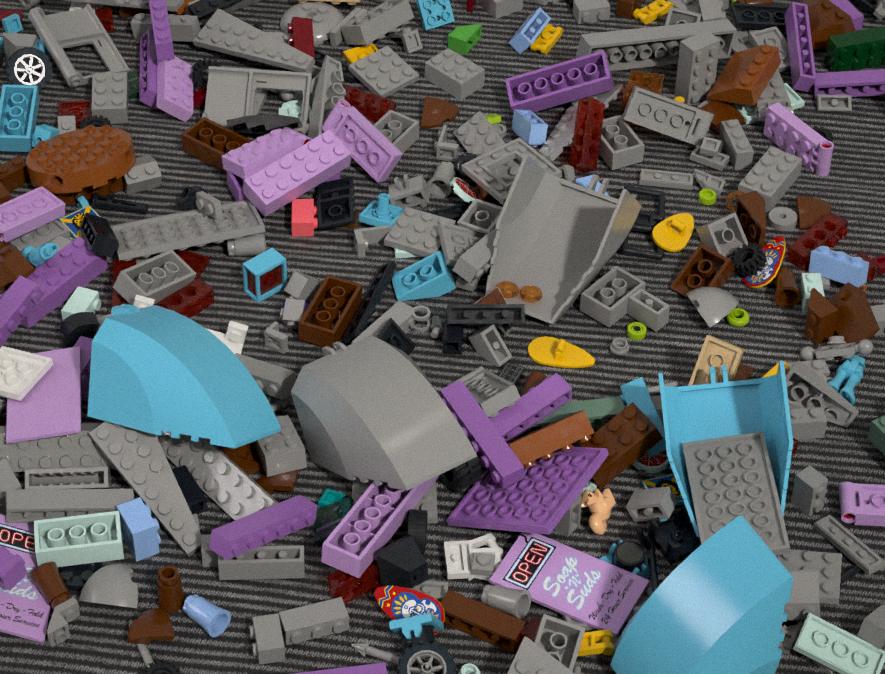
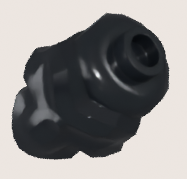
M468 152L462 154L454 162L455 174L461 175L464 179L471 180L462 171L461 165L477 158V155Z
M196 185L192 187L186 186L181 194L182 200L177 202V206L187 211L198 209L196 206V193L203 191L208 194L206 189Z

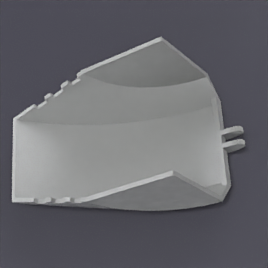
M525 154L496 223L497 232L493 242L494 251L490 261L491 270L490 275H488L485 295L498 287L508 304H525L526 315L553 325L566 313L624 242L642 206L626 189L622 190L619 199L605 195L609 179L604 178L598 192L594 190L599 180L598 175L594 174L588 188H585L546 172L529 155Z
M372 335L348 346L341 342L333 343V348L323 347L322 353L324 357L302 366L292 388L291 395L311 461L348 480L354 481L357 479L356 477H359L361 482L367 483L371 479L374 480L375 485L380 486L383 484L382 482H387L390 488L407 491L477 457L476 451L463 429L419 366L402 350Z

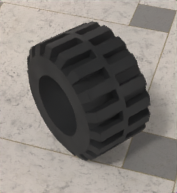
M478 456L440 474V479L448 488L455 492H459L478 482L482 478V467Z

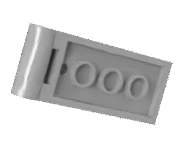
M778 68L753 106L758 122H765L767 107L777 102L793 113L791 101Z
M635 85L622 115V118L626 121L696 146L702 145L714 117L712 113Z
M482 366L451 383L453 384L461 380L489 418L496 416L501 409L513 406L521 398L515 384L484 369Z

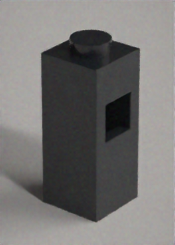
M447 311L443 334V353L462 355L465 324H447Z
M186 465L173 469L172 472L191 513L198 515L206 512V496Z

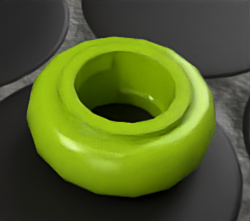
M734 308L726 315L727 322L735 327L745 326L750 319L748 312L741 308Z

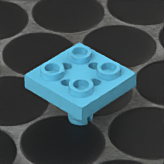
M416 0L423 30H429L455 21L449 0Z
M381 193L378 195V201L373 200L359 214V222L377 227L389 225L391 229L404 208L389 204L390 195Z

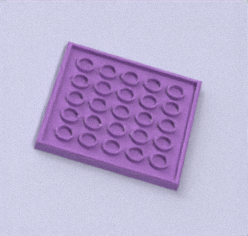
M574 446L563 452L561 449L553 451L554 456L543 460L540 457L534 460V465L524 469V479L504 489L501 488L499 483L493 481L491 472L487 468L481 475L482 478L473 485L446 521L449 526L550 534L609 455L607 448Z

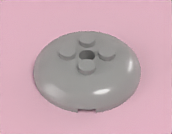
M308 1L296 4L286 10L280 19L281 32H287L288 23H291L292 17L311 18L314 45L323 44V41L330 39V31L344 19V16L337 8L328 3Z

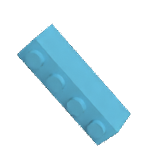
M640 377L620 386L623 393L620 395L624 406L630 405L633 402L657 427L663 438L648 450L649 455L653 456L665 451L664 426L643 378Z

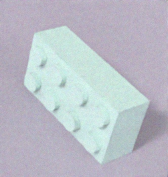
M119 511L34 521L35 553L38 567L48 562H56L57 567L124 559Z

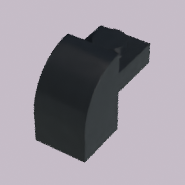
M94 312L75 313L62 322L60 329L63 333L62 344L65 348L73 347L80 336L91 339L95 337L99 322Z

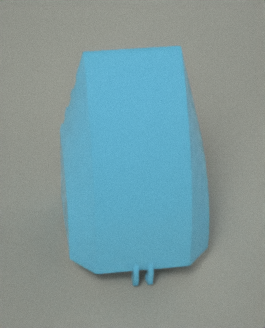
M130 304L114 306L111 310L113 316L105 318L92 340L88 417L155 435H163V431L171 432L172 438L179 439L180 434L191 436V441L195 442L199 441V437L210 439V444L234 449L281 431V426L268 399L238 357L210 331L175 311L157 305L141 309Z
M779 361L776 375L729 382L727 366L722 365L721 374L723 375V382L720 383L715 381L716 373L714 366L709 367L710 384L680 387L664 386L663 373H658L667 457L697 537H699L682 443L763 431L784 516L793 449L784 361Z
M742 515L737 516L692 552L644 602L623 630L610 666L616 674H775L782 655V650L778 647L779 642L784 641L785 633L781 631L782 622L787 621L788 614L784 612L785 603L790 602L793 576Z

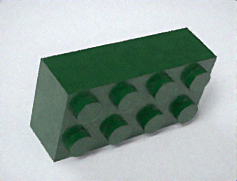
M885 26L829 36L824 64L830 72L856 71L885 65Z

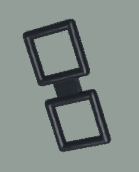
M628 185L624 186L623 189H626L629 193L658 198V215L639 211L631 228L634 231L652 233L654 229L653 221L661 222L665 220V192ZM629 233L621 244L622 254L657 260L664 258V249L658 245L657 252L628 247Z

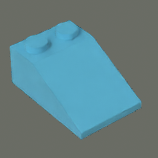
M440 250L400 270L391 278L398 301L439 297L456 288L450 266L445 264L444 256Z

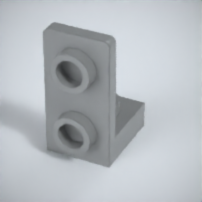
M400 27L389 34L390 38H402L406 53H412L423 48L417 29H411L410 27L403 29V27Z
M443 125L442 131L438 132V142L435 141L434 144L436 159L455 162L458 159L459 144L446 142L447 125Z
M389 225L354 230V245L358 258L365 257V249H368V244L384 242L385 237L391 230Z

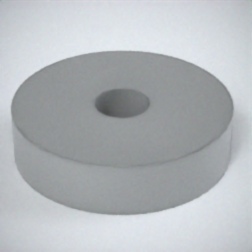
M787 207L773 208L768 215V224L779 231L792 230L797 224V214Z

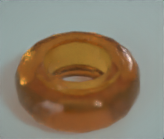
M735 190L728 194L726 205L729 210L735 212L736 206L732 204V200L737 195L745 194L744 192Z
M502 281L496 286L500 289L504 298H513L519 293V287L510 281Z
M533 285L524 286L519 292L520 297L527 302H538L543 296L542 290Z

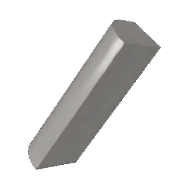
M109 467L25 470V488L29 490L110 488L111 469Z

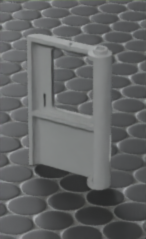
M86 4L82 9L45 15L40 7H35L29 11V20L69 86L76 87L91 84L92 75L82 76L80 72H76L65 54L64 48L92 44L108 69V72L103 73H129V67L90 4Z
M209 66L205 111L202 114V118L206 117L229 129L226 120L253 115L255 91L257 89L299 91L303 93L300 120L303 127L294 130L301 131L304 135L308 134L312 73ZM246 128L236 131V133H249ZM265 130V131H261V132L254 133V134H264V135H266V134H268V133H267V131Z

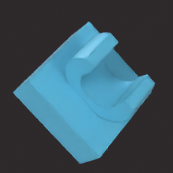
M13 14L1 20L5 33H17L23 30L18 14Z

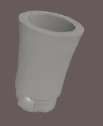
M441 162L427 184L430 194L434 197L445 198L452 191L450 181L454 178L455 170L451 162Z
M264 232L257 236H243L237 240L227 239L229 256H255L267 251Z
M486 585L483 589L481 601L491 608L499 609L513 617L523 619L531 605V594L528 590L512 589L499 585Z

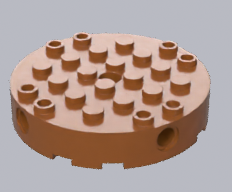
M90 125L84 129L66 132L46 141H41L37 143L35 148L29 151L26 157L31 184L35 188L43 186L51 193L81 192L83 191L82 188L93 186V189L108 184L107 180L114 177L119 179L127 174L136 163L135 150L130 134L124 130L112 128L109 125L102 127Z

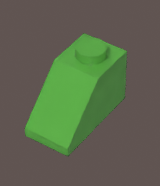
M482 24L456 27L448 34V48L466 55L481 39Z

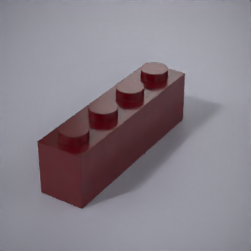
M292 17V21L288 23L287 33H290L288 45L313 57L315 61L312 19Z

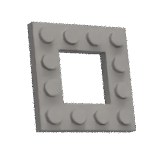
M520 137L461 165L462 171L502 205L506 201L513 181L507 184L491 170L515 158L522 162L524 155L527 154L546 172L558 178L562 177L560 169Z

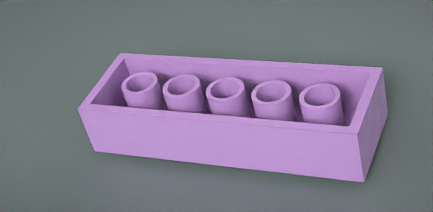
M329 129L245 179L243 193L262 215L266 217L349 167L352 153Z

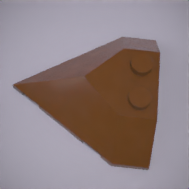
M803 0L801 2L808 5L813 51L826 50L829 36L856 31L851 16L831 1Z
M4 240L0 241L1 291L8 283H14L20 275L26 278L36 271L17 248Z

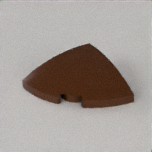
M426 96L421 128L440 127L447 119L451 122L458 115L459 107L448 101Z
M796 196L797 220L800 230L818 227L823 218L825 220L828 219L831 211L830 203L814 197Z
M301 469L267 477L265 473L256 483L269 495H273L274 490L293 492Z
M164 608L149 609L142 612L132 622L128 631V643L149 645L151 640L172 642L175 638L171 619Z

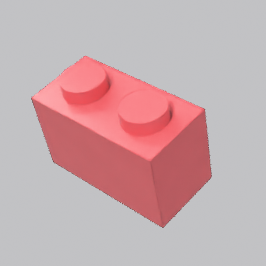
M314 199L292 200V237L314 236V229H318V220L314 218L318 217L317 206H314Z

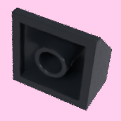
M410 534L374 553L381 587L400 586L414 588L429 579L427 562Z

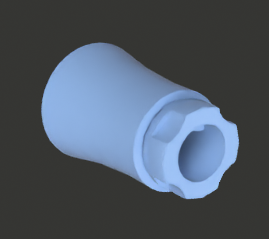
M197 594L188 596L184 601L183 611L204 628L211 637H217L227 629L231 620V614L228 610L214 605Z

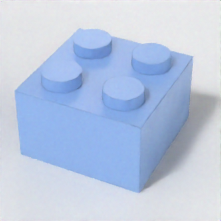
M139 497L117 505V511L120 514L122 538L135 561L137 562L160 553L159 544H161V539L157 532L160 527L157 519L151 517V510L148 504H144Z

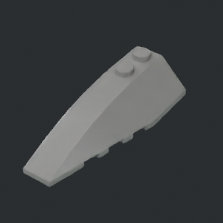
M328 55L324 58L312 103L308 137L311 139L324 133L321 127L339 99L345 100L346 91L342 85L344 78L341 62Z

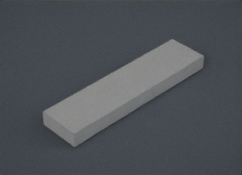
M831 515L814 522L813 528L866 574L871 575L885 567V561Z

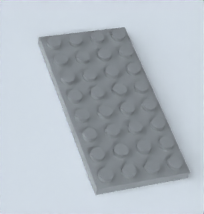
M246 199L221 204L223 218L217 220L199 209L112 225L110 227L118 239L119 248L116 253L119 261H130L136 257H149L156 253L162 254L171 249L186 250L188 247H202L212 242L222 243L227 239L237 240L243 236H257L260 233L266 232L265 225L253 203Z
M764 432L682 443L701 545L737 516L742 515L774 555L791 553Z

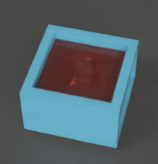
M270 248L243 263L244 292L259 303L287 286L286 258L274 248Z

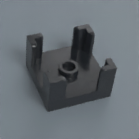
M686 506L678 508L675 520L659 526V517L650 520L648 536L652 537L654 545L671 565L687 558L701 545L700 537L696 536L695 530L689 524L690 517Z

